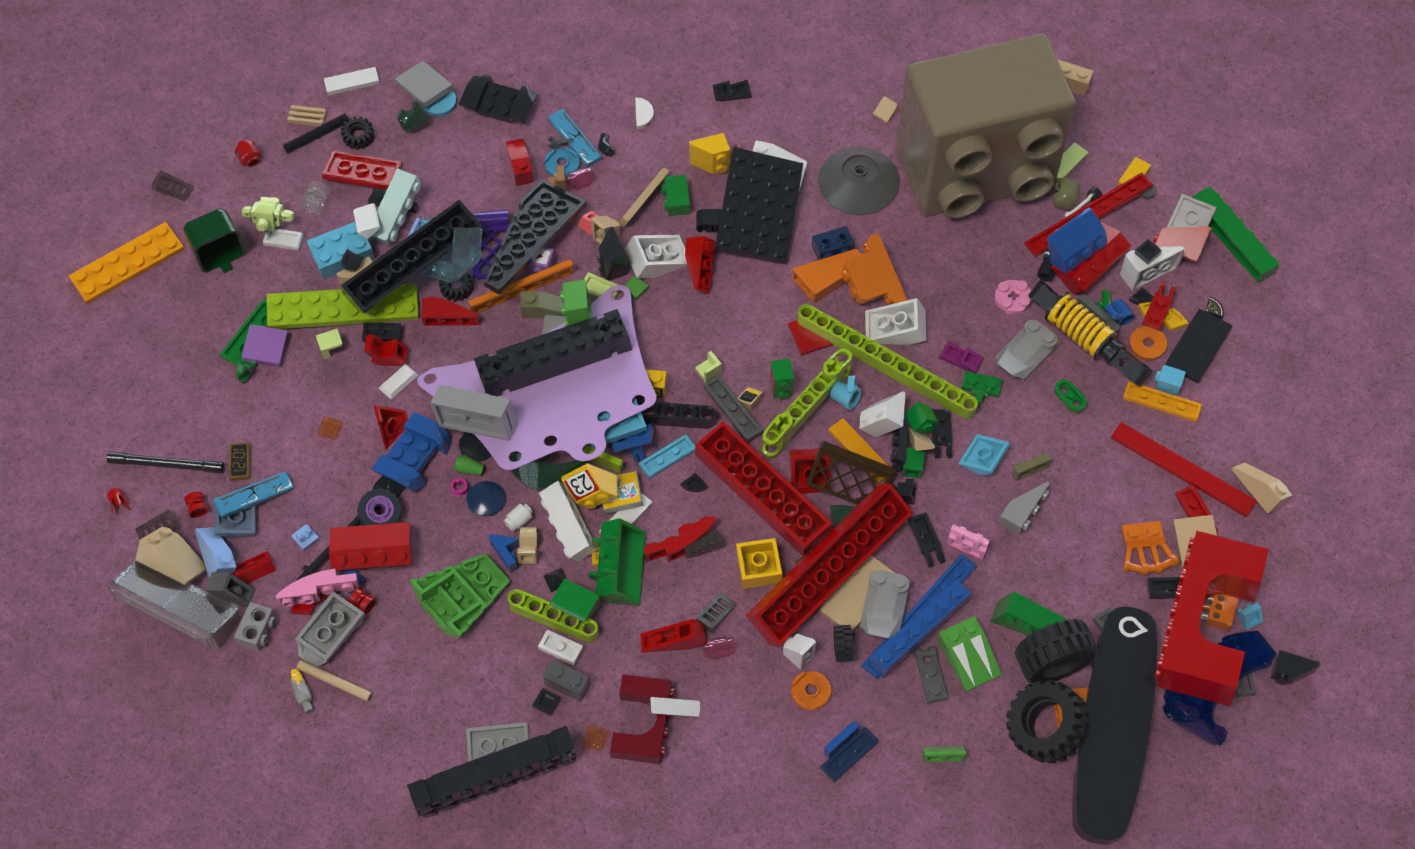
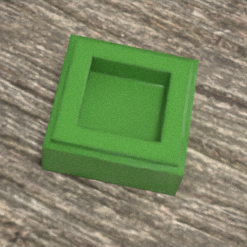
M635 275L624 285L630 290L631 297L636 301L649 289L648 285L639 278L637 279Z

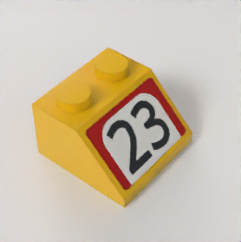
M588 463L562 476L561 480L576 504L582 505L586 509H594L596 506L608 502L617 496V475Z

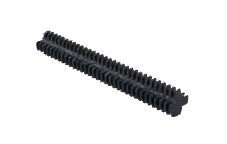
M344 113L304 133L299 138L297 137V139L295 138V140L293 139V141L291 140L283 144V149L288 154V151L290 153V150L292 152V149L294 151V148L296 150V147L298 149V146L300 148V145L302 147V144L304 146V143L306 145V143L308 144V142L310 143V141L312 142V140L314 141V139L316 140V138L324 136L325 132L327 133V131L329 132V130L331 131V129L333 130V128L335 129L339 125L341 127V124L343 126V123L347 122L349 117Z

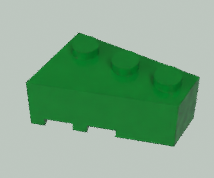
M1013 591L997 601L990 622L1025 635H1030L1039 629L1045 628L1047 625L1065 621L1066 618Z

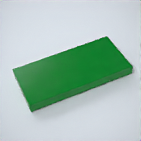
M264 299L219 354L222 359L237 367L239 364H249L253 367V370L259 364L242 361V354L250 324L267 327V301Z

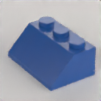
M1087 208L1047 237L1051 264L1067 274L1107 244L1106 230L1091 208Z

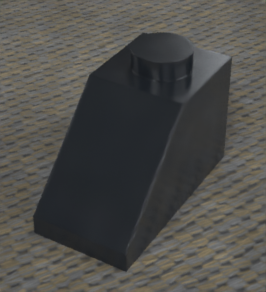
M1279 650L1275 656L1270 678L1281 685L1292 684L1315 673L1320 662Z

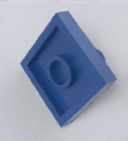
M652 423L646 425V431L614 441L612 443L614 452L631 448L634 461H639L638 458L640 460L645 459L646 456L644 455L642 445L652 442L654 433Z

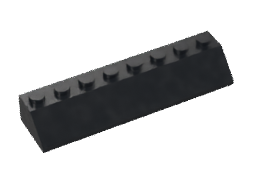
M459 199L341 285L342 293L354 308L362 313H366L481 229L483 225Z

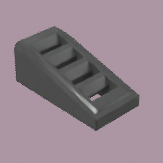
M720 593L697 616L696 621L704 625L705 630L713 634L734 609L736 603ZM720 600H723V601L726 602L729 606L726 608V607H725L724 605H722L719 601H720ZM717 605L719 608H721V609L724 610V611H723V612H720L719 610H717V609L715 608V606ZM713 611L714 613H716V614L719 615V616H718V617H715V616H714L713 614H711L710 612ZM708 616L714 621L710 622L708 619H706V617Z

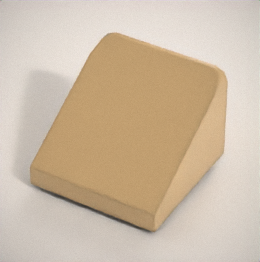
M884 96L873 112V115L888 123L898 112V104Z

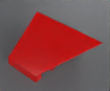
M375 405L373 408L385 450H387L405 430L404 425L408 421L406 410Z

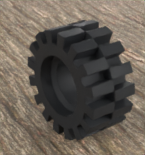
M356 116L353 117L354 120L347 119L348 123L345 121L343 123L344 126H341V135L347 147L350 146V149L355 147L356 150H359V147L365 149L364 145L370 146V142L374 141L373 138L375 136L371 122H368L367 118L363 120L361 116H359V119ZM355 130L364 131L361 136H351V133Z
M452 267L453 270L451 271L448 268L446 269L447 273L443 271L442 276L439 277L441 294L444 298L447 297L449 301L452 298L453 302H456V299L463 301L462 297L467 299L468 294L471 295L473 290L471 274L466 269L462 271V267H459L458 270H456V267ZM460 280L463 282L460 288L453 289L449 287L451 281Z
M834 625L833 640L836 662L853 661L851 626Z

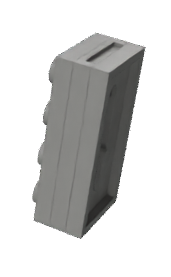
M440 385L429 404L436 416L439 427L510 441L518 424L511 400L506 397H497L487 393L482 394L472 392L471 390Z

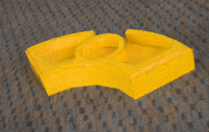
M1151 302L1138 304L1143 318ZM1169 308L1163 325L1171 332L1188 326V322L1177 310Z

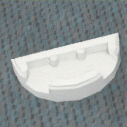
M635 97L638 130L645 128L646 125L652 122L654 110L647 100Z

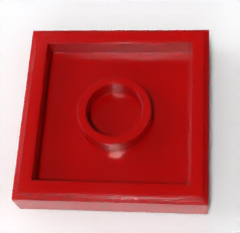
M797 320L788 323L801 356L834 346L832 342L801 326Z

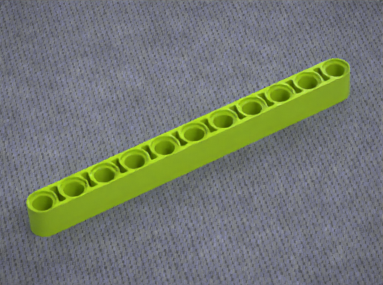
M808 304L799 307L797 321L804 328L832 342L839 349H847L852 353L853 357L946 409H950L955 414L965 419H970L975 415L978 401L974 396Z

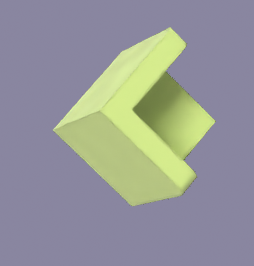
M338 329L316 335L323 359L331 357L329 350L343 345Z
M710 351L708 352V360L696 366L695 370L706 383L722 374V364Z

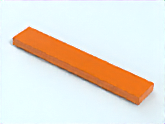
M569 259L513 282L500 295L491 291L469 300V308L471 311L479 313L521 296V291H533L574 273L573 263Z

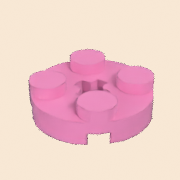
M1023 280L1000 282L995 292V303L1005 313L1012 315L1021 314L1026 311L1032 302V299L1028 296L1031 290ZM1011 294H1015L1018 297H1016V300H1013L1011 297L1008 296H1011Z

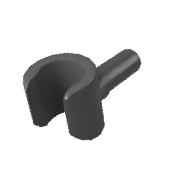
M550 136L548 141L551 143L547 146L552 149H558L564 143L573 142V138L557 140L555 137Z

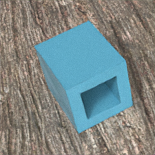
M1163 365L1161 371L1157 370L1154 379L1157 382L1155 389L1178 395L1186 372Z

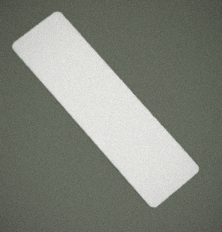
M650 698L651 713L699 717V701Z

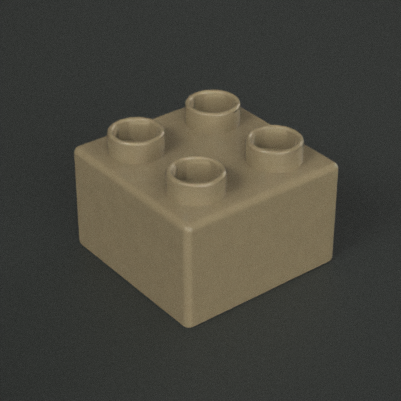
M1046 34L943 56L907 66L896 151L920 213L923 216L944 213L951 218H960L977 211L985 202L1013 196L1018 201H1032L1042 197L1052 189L1054 179L1058 176L1076 101Z

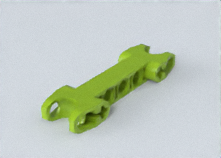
M845 348L836 351L825 362L823 370L784 413L779 414L770 423L763 433L762 442L764 444L762 446V454L769 459L778 456L790 443L792 436L831 394V390L836 382H845L851 370L852 353ZM841 354L847 355L848 360L846 362H839L838 356ZM792 415H798L799 417L794 418ZM776 446L777 450L773 453L767 452L766 447Z

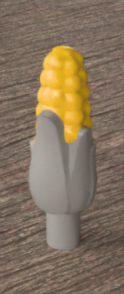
M292 669L290 671L291 684L295 699L300 706H303L305 713H310L313 711L310 703L312 701L311 691L299 670Z

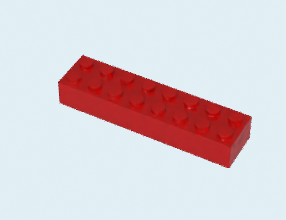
M724 421L695 444V455L802 557L809 553L810 549L812 550L832 531L833 523Z

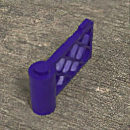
M507 209L472 213L483 225L481 229L473 234L475 265L472 266V274L477 280L486 278L487 274H480V269L484 265L489 268L492 266L488 263V260L493 255L496 256V252L501 247L502 241L494 236L498 232L507 231L509 227ZM477 234H486L488 238L482 243L477 239ZM491 239L498 243L493 250L486 246ZM483 248L490 253L485 259L478 255Z

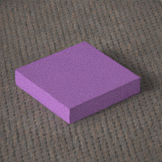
M250 324L242 361L280 367L288 331Z

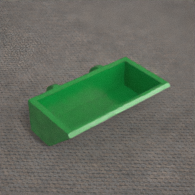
M621 518L602 522L600 538H592V545L599 547L598 571H590L589 578L597 581L596 594L600 595V600L612 604L640 606L644 559L643 548L645 546L646 531Z

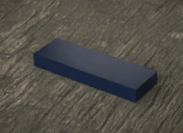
M863 727L821 765L820 769L835 783L879 743V740L866 727Z

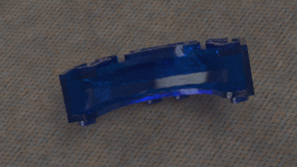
M1259 631L1234 633L1222 637V642L1217 644L1245 652L1239 680L1250 673L1271 666L1277 654ZM1168 689L1165 690L1163 711L1173 723L1206 743L1212 745H1222L1228 731L1224 727L1217 725L1214 721L1216 702Z

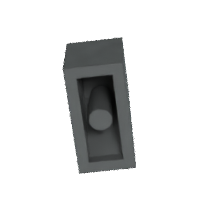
M212 572L206 587V591L216 598L247 608L255 591L254 588L229 572Z

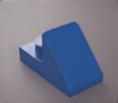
M495 534L489 535L488 538L491 546L510 573L517 570L516 562L518 559L513 550L519 547V539Z

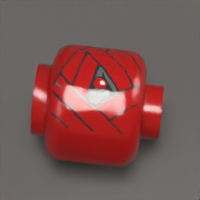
M242 140L237 144L234 153L242 166L252 167L260 162L261 152L254 141Z

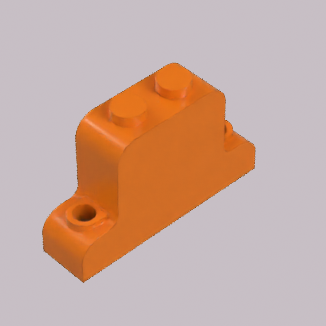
M879 233L871 235L862 245L865 254L849 259L842 268V277L845 282L847 281L851 298L858 304H865L879 298H884L887 305L907 301Z

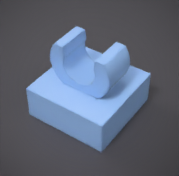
M308 524L291 536L303 551H306L320 540Z

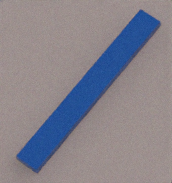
M961 554L902 619L901 629L956 579L962 584L977 568V565ZM886 638L861 665L864 670L876 679L880 675L869 665L871 656L889 640Z

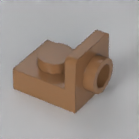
M564 165L557 166V173H554V177H548V182L567 191Z

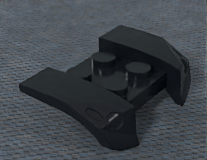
M490 75L473 76L466 85L459 105L473 109L478 115L511 123L514 120L526 123L537 93L529 89L525 84L518 90L493 83Z

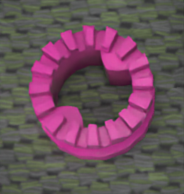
M456 478L451 482L450 489L452 494L462 497L467 493L468 484L465 479ZM461 484L464 485V488H463V489H458V490H455V489H454V487H455L456 485H457V486H460Z

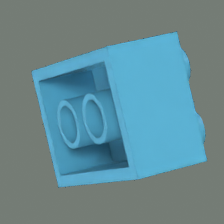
M355 222L307 240L310 253L323 280L337 275L336 273L344 270L341 265V259L347 249L363 259L370 257L371 260H375L368 240L358 234Z

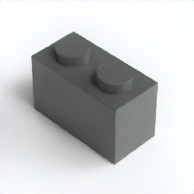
M552 660L543 676L546 686L580 702L590 686L589 676L555 660Z

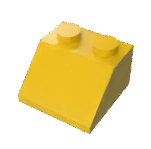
M724 133L689 141L690 164L711 174L725 173L729 169L730 148Z

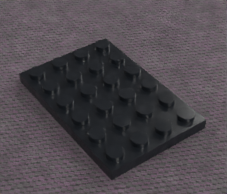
M733 147L715 249L786 265L803 163Z

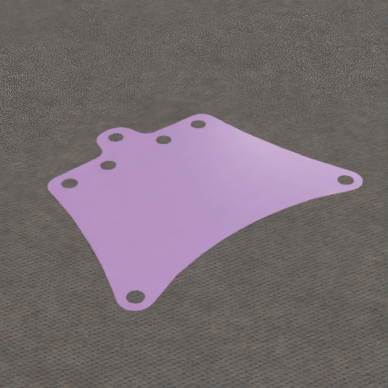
M616 285L603 293L592 303V315L600 319L604 317V313L618 309L623 325H625L632 350L619 355L617 351L610 354V358L512 392L509 389L501 391L502 395L498 397H506L511 400L518 421L510 441L475 434L501 468L512 470L558 450L568 452L574 459L579 461L594 459L601 455L606 448L604 434L607 428L649 408L655 403L656 393L645 370L636 338L631 292L626 286ZM620 290L624 292V297L615 300L612 298V293ZM563 323L549 332L566 327V325ZM475 361L431 368L417 379L418 385L433 397L440 385L471 390L472 392L482 394L485 393ZM428 374H435L437 379L435 382L427 384L424 382V377ZM637 395H642L645 397V402L642 405H634L632 399ZM600 412H609L611 415L610 419L605 422L599 421L597 417ZM548 436H555L557 442L553 446H547L544 444V439ZM594 444L596 448L593 453H583L582 448L584 445ZM518 451L522 457L519 461L512 462L508 458L510 453Z

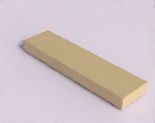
M666 168L661 169L619 221L621 227L624 228L665 178L669 172Z

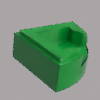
M239 364L236 370L237 380L245 384L253 371V367L249 364Z

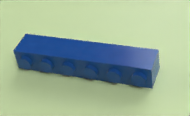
M956 579L871 656L869 665L884 678L968 602L971 592Z

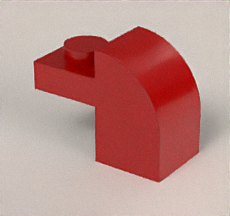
M370 334L366 336L364 352L372 357L371 362L373 364L400 366L406 364L409 347L397 339L384 342L375 335Z

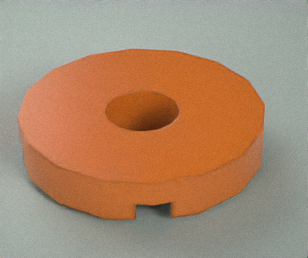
M1142 326L1132 332L1129 345L1132 354L1138 359L1144 361L1157 360L1165 353L1167 339L1161 331L1148 326ZM1149 340L1153 343V346L1147 347L1143 344V341Z
M817 671L800 673L792 682L791 695L793 701L804 710L813 711L821 709L828 703L831 696L830 681L825 675ZM808 686H814L817 692L814 695H809L805 689Z

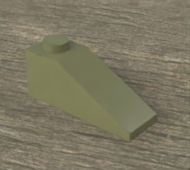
M521 291L520 309L522 318H544L545 315L563 316L561 305H564V302L561 301V296L541 291Z

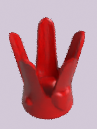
M112 488L107 493L112 513L114 506L116 515L119 516V505L121 504L128 510H131L128 505L130 502L123 496L124 493L121 488Z

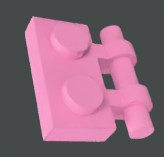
M953 524L947 545L983 560L990 540L984 538L980 533L975 534L968 531L964 526L959 527Z

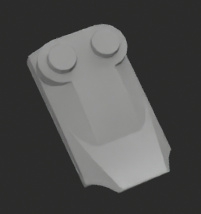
M1029 320L1025 323L1024 328L996 355V364L1011 376L1019 377L1024 381L1060 345V341L1056 334L1037 320Z
M883 570L871 571L859 629H863L868 635L891 639L900 631L910 579L902 574Z
M332 592L295 638L298 645V656L316 667L328 662L349 635L362 625L363 618L366 616L365 613L335 592Z

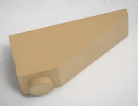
M1242 463L1231 469L1267 514L1279 510L1292 496L1288 488L1279 479L1247 463Z

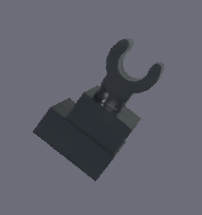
M906 478V482H898L897 487L892 485L906 504H914L917 490L914 479Z

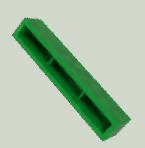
M1209 186L1193 195L1192 198L1216 207L1209 227H1211L1215 235L1257 283L1276 273L1280 265L1277 259L1266 250L1265 245L1260 243L1254 233L1243 224L1242 219L1235 215L1231 207L1220 198L1217 191H1214Z

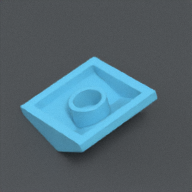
M977 434L959 461V465L979 476L992 474L1009 448L1010 443Z

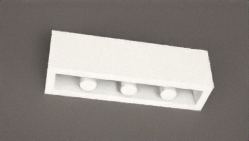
M557 481L539 493L542 498L541 504L550 515L548 519L557 530L556 536L565 547L563 549L565 555L569 559L578 562L595 552L597 548L592 545V537L566 486L562 482Z

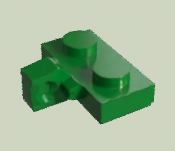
M965 371L961 390L971 392V395H974L977 399L978 406L981 407L983 397H999L1002 379Z

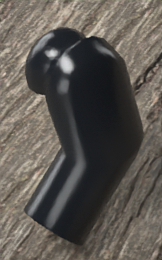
M601 133L598 149L604 155L611 157L615 153V148L611 147L608 143L609 135Z

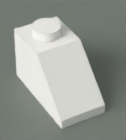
M796 634L793 638L789 637L783 644V655L801 670L814 657L816 641L812 638Z

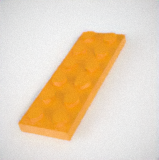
M164 222L68 276L86 304H89L185 249L167 222Z

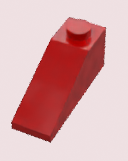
M523 138L505 142L516 186L534 183L532 168Z
M433 296L422 298L421 318L423 326H479V317L476 312L443 298Z
M694 619L640 633L642 653L689 650L706 645L705 626Z

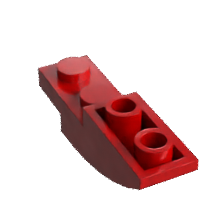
M706 516L692 524L685 523L678 528V536H670L665 541L648 544L643 548L646 562L666 556L667 561L670 562L689 553L712 533L716 527V517Z

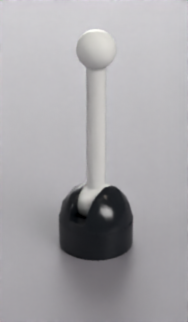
M1096 186L1089 189L1087 199L1072 211L1066 212L1065 217L1076 212L1089 201L1092 202L1101 197L1103 194Z

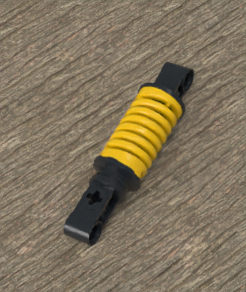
M1039 280L1028 294L1032 300L1047 310L1045 320L1056 325L1059 330H1062L1075 343L1083 347L1095 361L1103 358L1106 360V364L1116 366L1132 382L1140 387L1153 373L1151 368L1125 349L1126 345L1123 342L1120 343L1117 340L1119 337L1117 331L1112 330L1109 326H1105L1106 324L1100 322V319L1095 317L1093 313H1089L1087 308H1084L1082 304H1078L1076 299L1072 300L1069 292L1058 295L1049 285ZM1124 359H1128V360H1127L1128 366L1124 365V364H1125V362L1123 361Z

